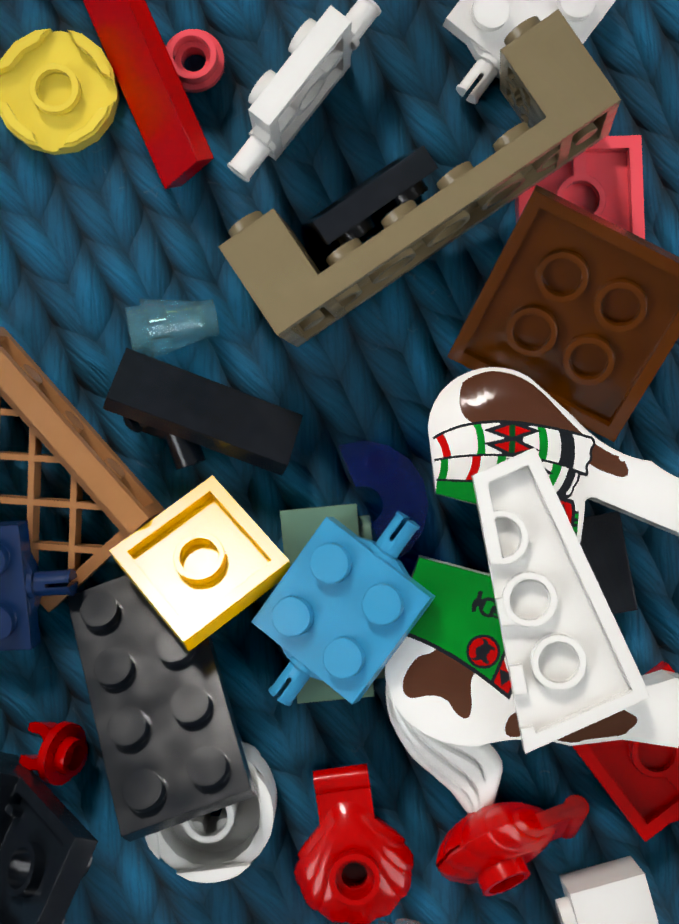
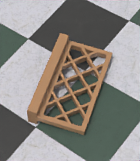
M0 327V420L1 415L19 416L29 427L28 453L0 451V460L28 461L27 496L0 494V503L27 505L30 548L37 564L39 562V550L68 552V569H74L77 573V578L71 582L78 581L79 587L112 557L109 550L165 509L4 327ZM1 397L11 408L1 407ZM42 443L52 454H42ZM41 462L60 463L71 475L70 499L40 497ZM83 490L92 500H83ZM40 506L70 508L69 542L39 540ZM82 509L102 510L120 531L104 545L81 543ZM81 553L93 554L80 566ZM69 595L42 596L40 604L49 613L58 607Z

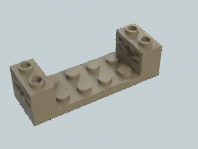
M559 9L542 21L537 16H533L520 23L504 39L506 46L500 49V91L522 123L514 126L499 137L492 146L496 152L475 167H473L470 161H466L446 173L436 184L440 191L420 205H417L414 200H409L392 210L381 221L384 230L362 244L359 238H355L337 248L327 257L326 262L330 267L323 272L319 270L294 231L274 208L264 215L261 211L252 212L241 218L229 229L228 234L231 238L218 247L277 336L299 347L609 135L621 99Z

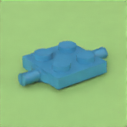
M397 511L377 541L357 536L334 517H326L251 621L279 644L286 657L290 660L275 683L268 689L273 697L281 695L277 701L286 706H291L295 697L309 678L312 677L324 681L352 705L359 702L436 596L410 577L402 562L397 558L415 532L420 528L415 521L409 520L410 517Z

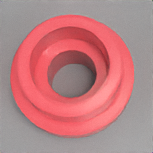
M187 29L177 33L168 41L165 47L185 92L199 93L206 91L220 80L225 68V57L220 43L213 35L200 29ZM191 55H201L206 59L203 68L195 72L186 70L184 62Z

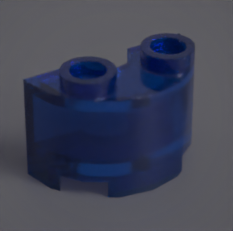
M364 440L339 445L355 486L371 487L382 498V513L371 523L377 539L387 528L397 511L404 513L410 517L409 520L415 521L420 526L419 530L415 532L397 557L399 559L412 549L426 525L430 498L425 477L412 458L392 445Z

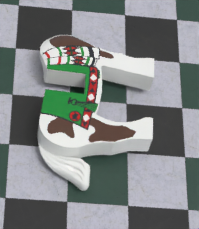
M485 367L472 370L451 381L435 400L428 421V437L435 494L477 505L471 476L535 447L579 543L581 542L585 501L587 499L679 537V478L661 469L652 461L625 455L601 442L528 376L515 370L501 367ZM418 555L411 577L436 597L385 665L387 710L392 726L409 755L449 789L467 813L477 812L484 806L495 803L503 772L502 760L489 743L521 740L491 577L489 573ZM661 669L641 675L651 698L553 742L575 746L628 740L678 748L679 674Z

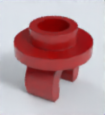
M70 721L60 723H29L28 731L39 734L43 742L38 755L20 756L19 763L28 770H38V774L44 782L55 786L65 784L82 770L87 760L88 746L85 731L80 725Z

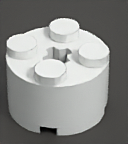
M241 741L257 796L222 808L218 817L211 816V813L145 836L149 849L158 860L161 858L166 864L177 871V875L189 881L216 883L240 875L260 855L271 836L277 808L276 783L268 764L262 758L260 752L249 743Z

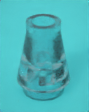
M139 299V305L125 307L132 350L144 355L149 354L152 358H158L205 338L219 336V325L213 299L203 301Z

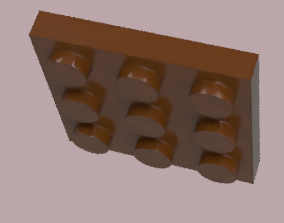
M536 185L447 357L471 370L485 367H501L515 370L528 376L566 409L583 427L615 442L679 338V257Z

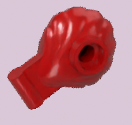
M367 763L314 770L313 781L320 824L304 842L297 854L299 860L294 870L297 885L300 887L306 904L312 910L319 911L320 914L332 923L370 924L377 918L390 915L400 900L407 896L411 887V871L414 867L413 854L405 844V838L374 814Z
M574 794L568 796L563 804L547 810L523 802L512 801L484 806L477 812L468 813L448 831L438 849L436 867H438L441 875L449 881L464 884L478 882L484 896H494L508 891L524 882L531 875L527 863L540 854L551 841L560 837L571 839L577 835L589 813V804L584 797Z

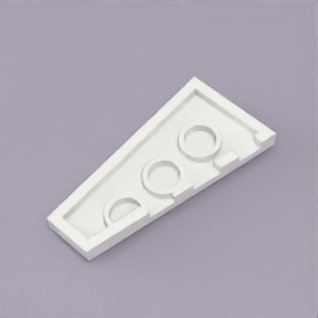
M536 448L529 449L472 475L518 726L525 754L651 698Z

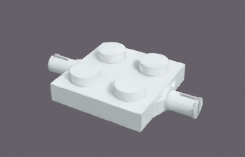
M357 0L346 16L330 5L317 22L309 18L298 29L288 48V51L292 53L277 73L272 69L265 72L249 95L248 102L252 105L248 112L252 130L249 132L250 138L231 162L227 164L234 174L245 182H249L251 176L268 155L275 161L279 158L351 66L352 51L359 46V39L377 16L381 14V9L373 0Z
M459 0L446 17L442 26L467 45L476 63L461 83L456 86V91L463 97L474 81L479 79L480 81L466 99V101L472 104L478 103L479 98L495 77L500 79V49L506 46L504 39L516 26L528 18L537 16L542 21L559 9L583 44L616 0Z

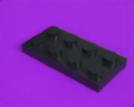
M127 575L83 590L74 596H67L121 837L131 842L257 796L211 635L191 651H188Z

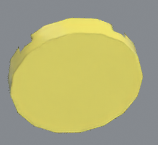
M49 28L35 30L15 41L1 58L0 116L8 130L33 150L52 155L76 153L99 141L113 123L120 99L118 82L112 66L98 45L82 33L67 30L68 32H53Z

